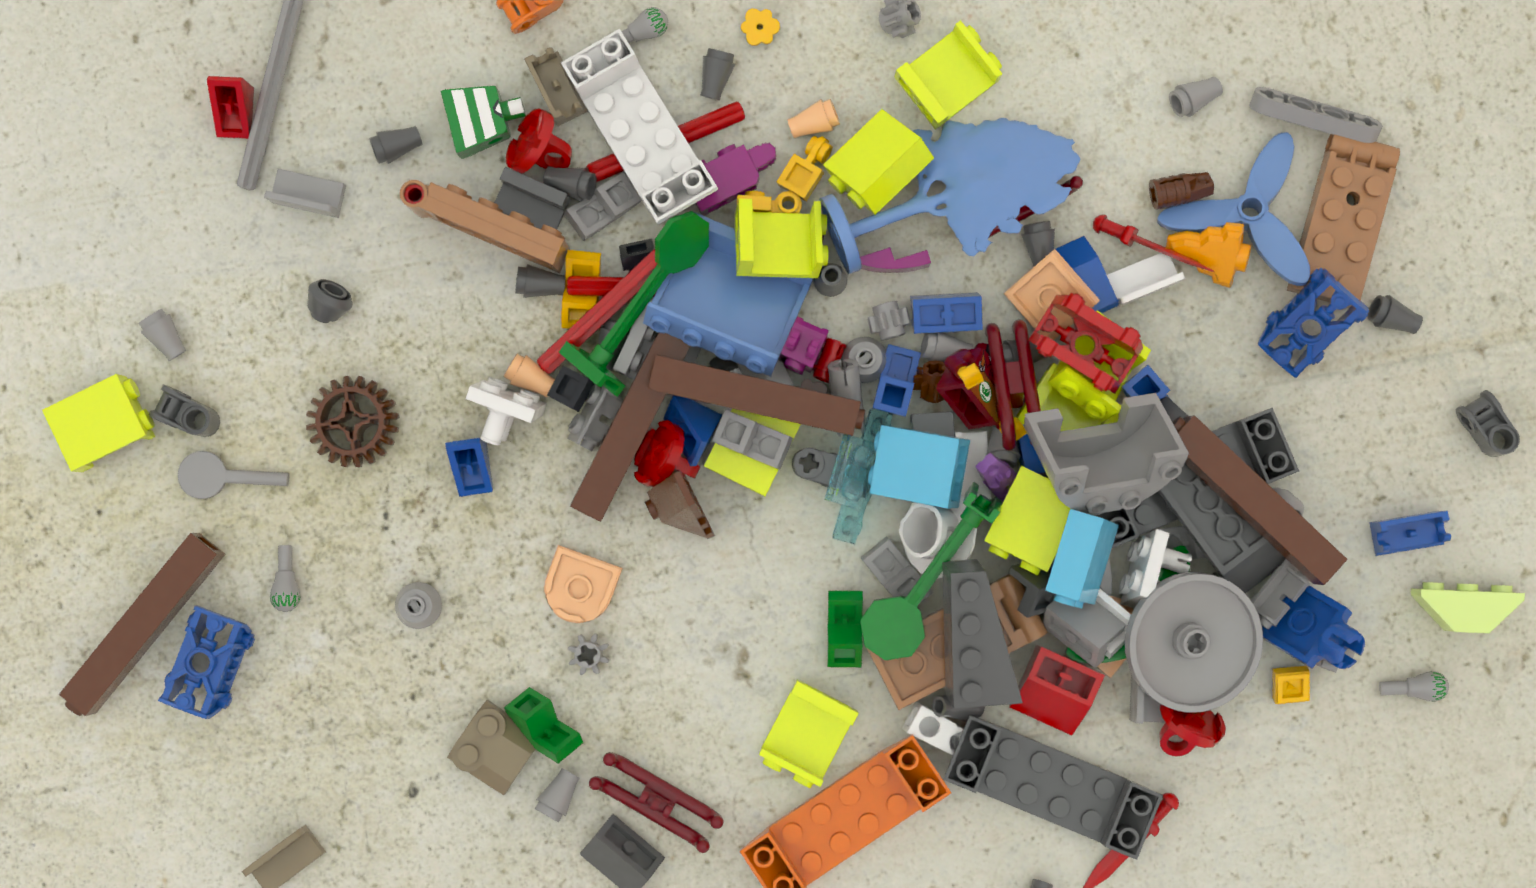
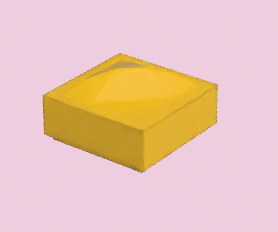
M1306 665L1272 669V699L1275 704L1310 701V671Z

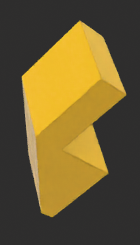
M567 250L561 328L569 329L599 301V296L569 295L567 293V279L570 276L601 277V253Z

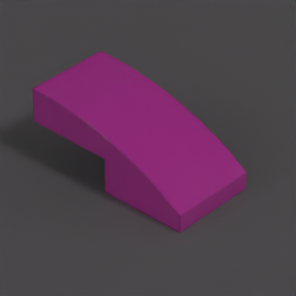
M889 247L860 257L861 269L879 273L916 271L928 268L931 264L927 250L894 260L891 248Z

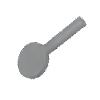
M198 451L188 455L181 462L178 469V481L181 488L189 496L198 499L214 497L221 492L226 483L288 486L290 478L289 473L227 470L221 458L206 451Z

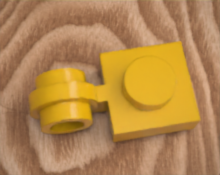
M813 136L805 148V154L808 155L806 159L793 154L776 181L778 186L797 194L807 202L824 175L823 170L814 164L817 162L823 164L829 158L833 146L829 144V140L823 136L819 138Z
M746 191L745 195H737V202L738 198L752 199L753 212L800 213L802 208L800 197L791 191L780 193L776 200H771L772 197H766L765 193L761 191ZM785 201H791L794 207L792 209H785L782 204Z

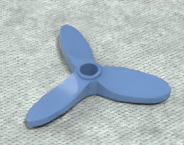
M1287 132L1274 136L1263 148L1250 172L1245 194L1239 198L1192 201L1188 204L1167 208L1158 216L1157 222L1161 227L1177 232H1202L1208 226L1223 227L1226 222L1244 224V231H1247L1255 250L1277 275L1296 286H1304L1308 283L1310 265L1303 249L1287 226L1268 211L1269 205L1278 195L1285 182L1293 158V138ZM1253 208L1259 215L1250 217L1245 215L1242 210Z

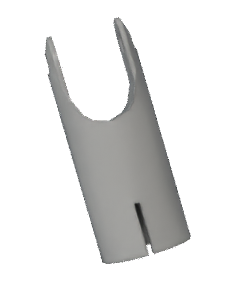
M841 359L828 364L831 394L858 400L861 402L860 408L863 409L858 362L853 359H843L844 370L842 369ZM865 418L861 427L862 434H864Z

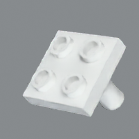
M489 377L488 381L482 380L471 385L466 399L486 406L490 410L480 439L493 445H500L501 441L507 440L514 417L532 423L543 416L547 403L539 401L540 395L525 389H520L519 393L507 389L508 383Z
M1155 529L1137 539L1136 542H1132L1127 554V561L1131 562L1128 575H1123L1119 585V594H1122L1121 605L1135 608L1141 598H1147L1156 588L1157 583L1161 582L1158 580L1161 568L1180 574L1189 571L1190 565L1187 562L1190 563L1192 561V555L1166 548L1170 533Z

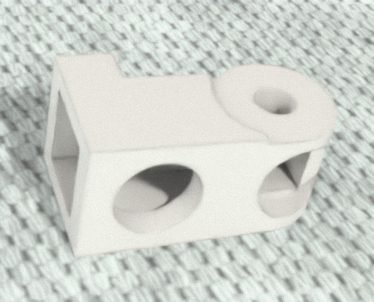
M917 701L902 727L907 733L913 734V736L953 755L964 729L946 717L936 716L932 709Z

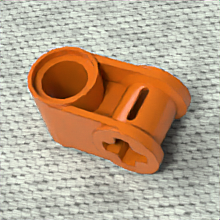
M497 0L496 5L498 9L504 10L512 24L510 27L512 33L517 34L529 29L537 21L557 11L564 0ZM515 6L518 8L519 12L521 13L520 16L517 14V12H516V10H515V8H514Z

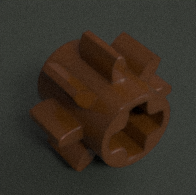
M935 360L926 362L923 367H917V375L913 376V383H915L913 390H921L920 398L930 403H939L944 400L936 390V387L946 369L945 363Z

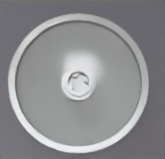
M1203 572L1181 573L1157 583L1156 588L1147 598H1141L1130 616L1125 634L1127 663L1139 687L1160 704L1182 712H1204L1218 708L1234 699L1244 690L1254 676L1263 649L1261 621L1250 598L1230 581Z

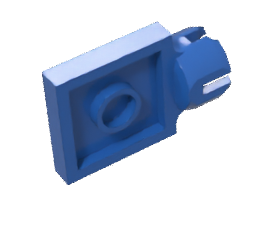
M1311 586L1304 590L1296 602L1285 596L1282 601L1290 609L1276 627L1272 625L1267 630L1262 626L1263 639L1311 669L1320 660H1326L1339 669L1350 668L1357 661L1346 655L1345 651L1349 649L1361 656L1365 647V639L1362 634L1347 625L1352 612L1346 606Z

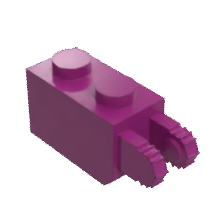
M765 142L761 146L757 145L746 150L744 144L737 148L735 144H732L717 152L718 158L708 163L705 160H701L718 187L717 191L696 202L701 215L705 216L737 199V195H745L746 191L756 190L759 183V172L767 169L769 165L775 164L776 147L771 145L770 142Z
M797 316L780 353V359L785 361L784 367L799 375H803L804 370L811 373L828 337L829 330L814 326Z

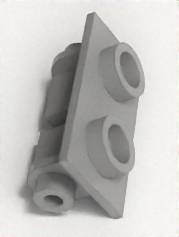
M594 383L585 400L586 404L581 414H576L569 425L568 431L570 434L568 439L590 451H593L595 446L599 447L609 428L608 425L599 421L601 415H604L613 420L624 400L621 398L624 391L617 397L604 386L599 387Z
M1287 559L1273 571L1270 579L1262 589L1251 598L1258 612L1261 625L1267 630L1272 625L1276 627L1290 609L1282 601L1285 596L1296 602L1310 585L1309 580Z

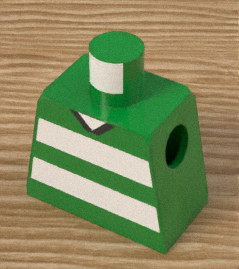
M496 86L441 90L455 150L461 159L509 139L511 134L507 121L526 117L521 97L502 101Z

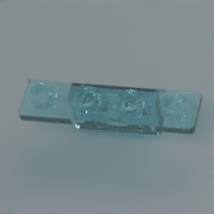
M871 408L866 419L864 434H862L861 438L843 434L824 499L841 505L832 535L833 539L854 545L856 543L857 536L862 529L864 512L872 495L870 494L871 485L868 483L870 468L875 464L877 452L874 450L875 436L880 431L881 425L891 426L892 413Z

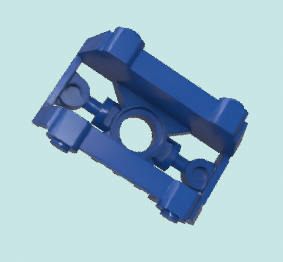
M1316 268L1310 275V282L1281 311H1272L1268 315L1267 325L1258 341V345L1294 378H1297L1308 365L1318 364L1324 358L1325 352L1323 350L1354 322H1362L1368 316L1369 307L1360 299L1358 300L1341 283L1336 281L1335 277L1325 268ZM1331 285L1335 289L1331 298V304L1328 307L1322 305L1316 311L1317 298ZM1352 305L1337 321H1331L1335 318L1333 312L1336 309L1341 310ZM1310 319L1315 320L1320 324L1321 332L1313 336L1308 335L1304 332L1302 323ZM1293 333L1288 338L1290 342L1288 345H1280L1276 349L1269 346L1279 334ZM1307 344V349L1294 366H1291L1289 362L1293 355L1292 351L1295 348L1301 350Z
M196 605L193 609L195 612L188 618V626L185 629L187 633L173 669L165 677V689L158 701L192 715L210 719L220 712L222 708L226 709L231 704L232 694L229 693L245 651L249 650L255 642V635L251 633L252 630L247 624ZM227 623L234 625L227 644L215 651L218 643L214 640L216 633L222 631ZM207 628L209 630L207 637H202L204 630ZM198 652L206 654L209 658L210 664L205 672H198L192 666L193 657ZM203 682L207 695L201 711L194 709L196 699L193 692L195 688H200ZM184 683L187 684L188 686L186 688L185 693L179 694V692L183 688Z

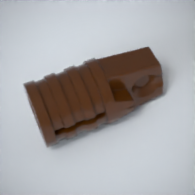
M1208 172L1182 173L1176 176L1152 179L1149 181L1151 203L1155 210L1162 209L1163 207L1168 208L1173 205L1188 204L1213 195L1214 182Z

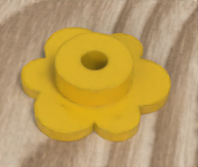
M755 8L749 9L745 15L746 21L741 24V31L746 34V40L752 46H757L761 42L770 44L773 40V35L777 34L780 30L779 21L772 18V12L768 9H764L761 12ZM762 26L763 29L758 30L757 27Z

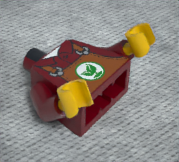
M978 343L974 349L957 350L945 359L946 369L937 384L936 390L968 430L995 426L1001 432L989 345L987 343ZM1014 417L1017 441L1027 433L1020 420Z

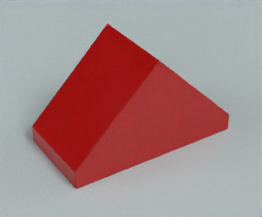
M208 76L207 85L216 137L248 139L253 119L254 87L242 77Z

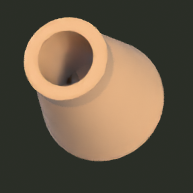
M820 99L796 116L787 119L794 138L833 131V127L840 125L831 99L824 102Z
M518 353L504 375L506 379L510 380L509 384L541 394L546 398L555 381L527 355L523 357Z

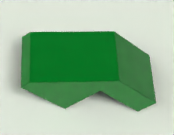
M828 591L827 667L862 668L863 641L860 619L862 618L863 591Z
M530 687L504 707L507 715L533 747L557 764L583 744L579 732L558 720L551 700Z

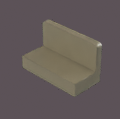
M304 825L241 872L245 877L252 873L262 888H279L326 851L307 825Z

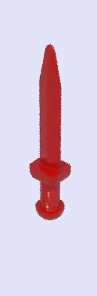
M1104 214L1097 216L1093 221V229L1096 233L1099 234L1100 231L1120 239L1126 246L1131 247L1133 242H1136L1188 265L1215 272L1190 257L1137 236L1139 229L1130 225L1125 227L1108 220L1107 215Z
M1162 794L1163 799L1159 804L1147 837L1150 834L1155 837L1160 830L1158 826L1160 821L1173 808L1175 810L1178 809L1179 800L1175 794ZM1111 849L1095 866L1083 888H1094L1109 878L1129 856Z

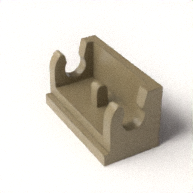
M552 47L545 49L546 53L544 55L536 57L532 54L524 58L557 126H560L588 111L561 64L563 60L559 52H555Z

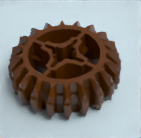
M350 376L343 377V387H341L337 380H331L330 386L333 391L330 392L328 389L321 387L319 392L324 399L321 401L312 398L311 400L313 405L318 406L317 412L307 411L306 416L315 418V423L306 425V430L317 431L318 433L310 438V442L312 444L323 442L318 448L317 453L324 455L330 451L328 456L330 463H335L341 456L340 463L342 467H348L351 459H353L355 467H362L363 456L369 464L375 463L373 451L380 456H385L387 452L381 446L384 442L391 446L395 443L392 438L387 437L388 432H399V427L390 425V420L400 418L399 413H388V410L393 408L396 402L392 399L383 402L389 392L384 388L376 392L378 383L373 380L365 387V378L362 376L357 377L354 386ZM355 394H361L370 399L378 413H363L360 410L359 403L356 402ZM344 397L345 401L342 402L341 413L337 417L329 418L328 420L333 405ZM355 412L353 416L365 419V421L354 424V430L351 432L353 427L339 423H346V421L351 420L352 414ZM378 424V429L373 439L362 447L361 442H364L365 430L370 426ZM329 430H342L346 435L347 441L350 442L351 450L343 449L337 445L331 438Z

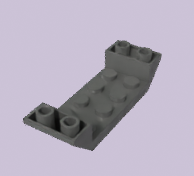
M1165 396L1160 400L1172 422L1179 416L1182 418L1188 416L1169 397ZM1185 463L1181 474L1158 491L1216 570L1212 575L1230 581L1244 593L1272 574L1286 559Z
M1273 407L1212 431L1267 484L1299 472ZM1159 492L1141 501L1140 505L1134 509H1120L1100 515H1093L1119 525L1112 548L1139 538L1141 534L1178 520Z
M971 715L968 716L943 780L974 793H982L1098 841L1105 847L1136 860L1139 857L1163 797L1162 794L1125 777Z

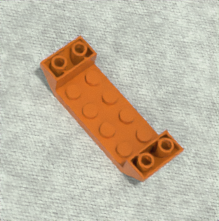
M912 734L881 750L768 826L744 846L740 853L763 888H807V885L920 809L924 812L950 795L951 791Z

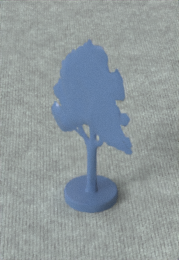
M1000 118L995 121L984 120L978 126L972 123L963 124L949 120L943 125L941 136L935 142L931 140L933 134L931 130H913L914 133L922 138L934 159L917 175L919 190L907 202L849 224L834 194H829L819 200L821 201L822 213L827 216V229L833 245L848 274L859 271L862 268L861 258L855 242L856 237L925 212L934 216H946L948 225L963 245L962 251L968 256L974 257L979 251L985 252L988 246L993 243L988 238L997 225L1001 232L1004 233L1020 232L1023 225L1015 218L1020 214V208L1024 205L1036 214H1044L1065 202L1072 189L1071 187H1063L1057 184V181L1064 175L1071 174L1076 170L1080 157L1072 150V145L1075 143L1073 139H1066L1049 131L1041 130L1037 125H1028L1025 122L1016 120L1009 121L1007 118ZM936 180L942 181L946 185V189L943 192L930 197L927 196L930 185ZM941 204H946L947 206L944 209H937V206Z

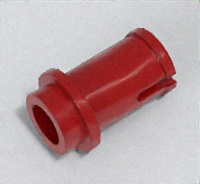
M826 338L818 364L814 365L812 370H814V378L830 384L828 364L835 360H840L847 345L841 344L838 340Z

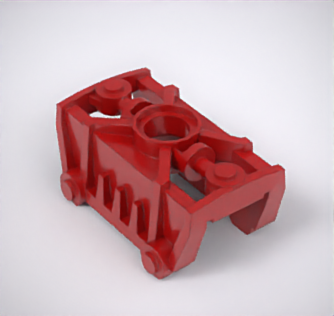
M1077 293L1056 295L1028 339L1029 342L1037 346L1036 350H1038L1040 355L1046 358H1051L1052 355L1089 377L1095 389L1101 392L1109 390L1114 394L1143 350L1142 341L1139 339L1141 335L1136 329L1132 327L1122 328L1085 305L1083 297ZM1056 307L1072 317L1075 329L1069 325L1066 329L1058 324V319L1051 313L1052 309ZM1039 330L1047 333L1055 331L1061 335L1059 340L1067 345H1059L1049 337L1038 334ZM1088 336L1093 340L1094 349L1091 354L1082 355L1076 351L1075 341L1078 337ZM1116 344L1133 356L1130 360L1123 358L1113 359L1108 356L1110 351L1103 346ZM1094 362L1099 365L1103 362L1110 365L1112 373L1118 380L1116 381L1112 376L1095 367Z

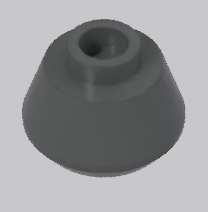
M320 279L311 283L308 287L307 307L311 312V316L319 322L329 323L330 321H337L353 306L350 293L338 283Z

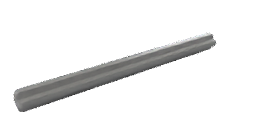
M283 0L237 180V186L246 190H254L257 185L304 0Z

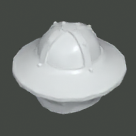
M962 494L959 508L947 509L912 502L907 514L901 520L899 534L904 545L905 554L913 568L921 574L924 573L962 520L960 515L967 507L963 504L964 496ZM977 528L972 529L950 561L969 559L975 546ZM943 571L937 579L943 578Z

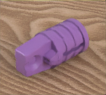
M989 453L975 467L983 483L998 499L1004 502L1009 491L1006 486L1009 485L1011 487L1017 473L1008 463Z

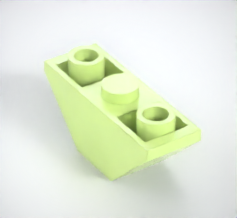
M1423 582L1422 589L1411 588V596L1444 631L1490 633L1525 600V593H1514L1513 586L1491 585V592L1478 591V584L1457 583V590H1444V583Z

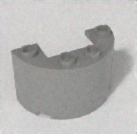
M1156 393L1123 398L1116 423L1060 431L1063 417L1058 408L1026 413L1024 418L1026 433L1059 500L1073 510L1090 513L1091 515L1136 508L1140 505L1141 501L1161 490L1171 480L1181 474L1182 467L1189 454Z

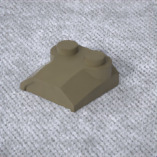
M486 700L461 734L447 758L453 761L460 770L469 772L497 792L505 795L536 749L505 711L489 700Z

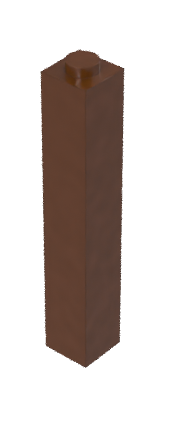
M657 333L570 507L599 522L602 521L666 393L648 389L655 356L661 355L684 360L691 346L667 333Z
M661 355L655 356L648 387L649 390L853 436L855 429L861 430L865 415V409L860 408L861 402L858 400Z
M1195 415L1184 418L1179 416L1172 422L1189 452L1185 464L1310 582L1317 585H1325L1348 560Z
M190 533L59 693L66 700L65 706L78 716H82V714L84 716L96 714L226 554L202 534Z

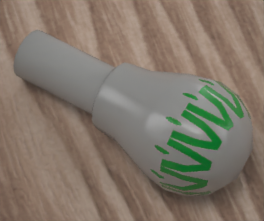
M647 8L628 25L627 29L621 32L628 43L660 37L668 28V18L659 8Z
M280 545L278 546V572L275 573V580L270 592V602L278 611L288 612L298 606L301 596L295 580V573L292 571V546Z
M1436 671L1425 672L1416 677L1407 678L1406 681L1379 682L1381 696L1407 694L1408 697H1416L1431 702L1442 700L1449 690L1448 680L1443 674Z

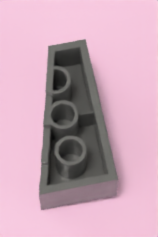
M977 559L942 562L946 696L952 707L958 709L1023 703L985 569Z

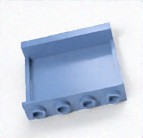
M696 213L709 223V247L695 266L675 274H668L657 290L652 302L648 303L643 324L650 326L651 329L658 333H667L679 338L689 346L703 348L723 360H732L746 366L752 372L763 373L771 377L814 278L736 276L735 229Z

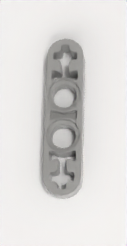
M1257 87L1249 104L1251 109L1260 114L1364 143L1376 142L1383 127L1378 120L1372 117L1266 87Z

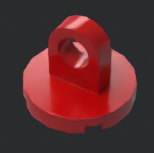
M534 109L519 124L517 130L521 134L518 140L513 138L510 141L506 152V165L521 174L531 169L534 164L544 169H547L549 166L568 168L571 164L572 149L568 143L552 134L554 117L546 110ZM548 153H557L561 157H552Z
M669 420L660 421L657 423L660 427L656 430L651 428L646 433L635 454L634 465L638 466V471L634 472L636 480L647 487H655L668 478L674 469L695 479L701 467L699 465L690 466L687 459L681 457L685 440L683 429Z
M1160 704V712L1163 720L1166 722L1159 732L1160 747L1168 755L1183 756L1191 752L1195 746L1213 748L1225 736L1226 726L1218 712L1216 715L1211 710L1204 712H1182ZM1178 735L1183 741L1171 742L1168 739Z

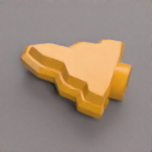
M1226 222L1223 227L1208 226L1201 233L1182 231L1170 234L1166 243V248L1190 257L1214 270L1215 272L1196 267L1200 273L1211 276L1213 283L1231 288L1236 271H1246L1251 251V245L1243 243L1244 224Z

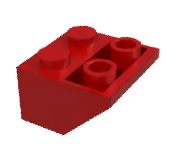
M1036 645L1018 685L1023 703L1010 704L1009 708L1072 736L1090 710L1105 675Z

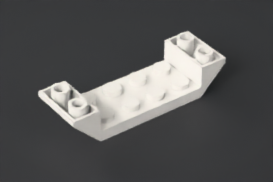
M620 29L561 62L585 107L658 225L718 190L702 161L698 160L644 73L634 51Z

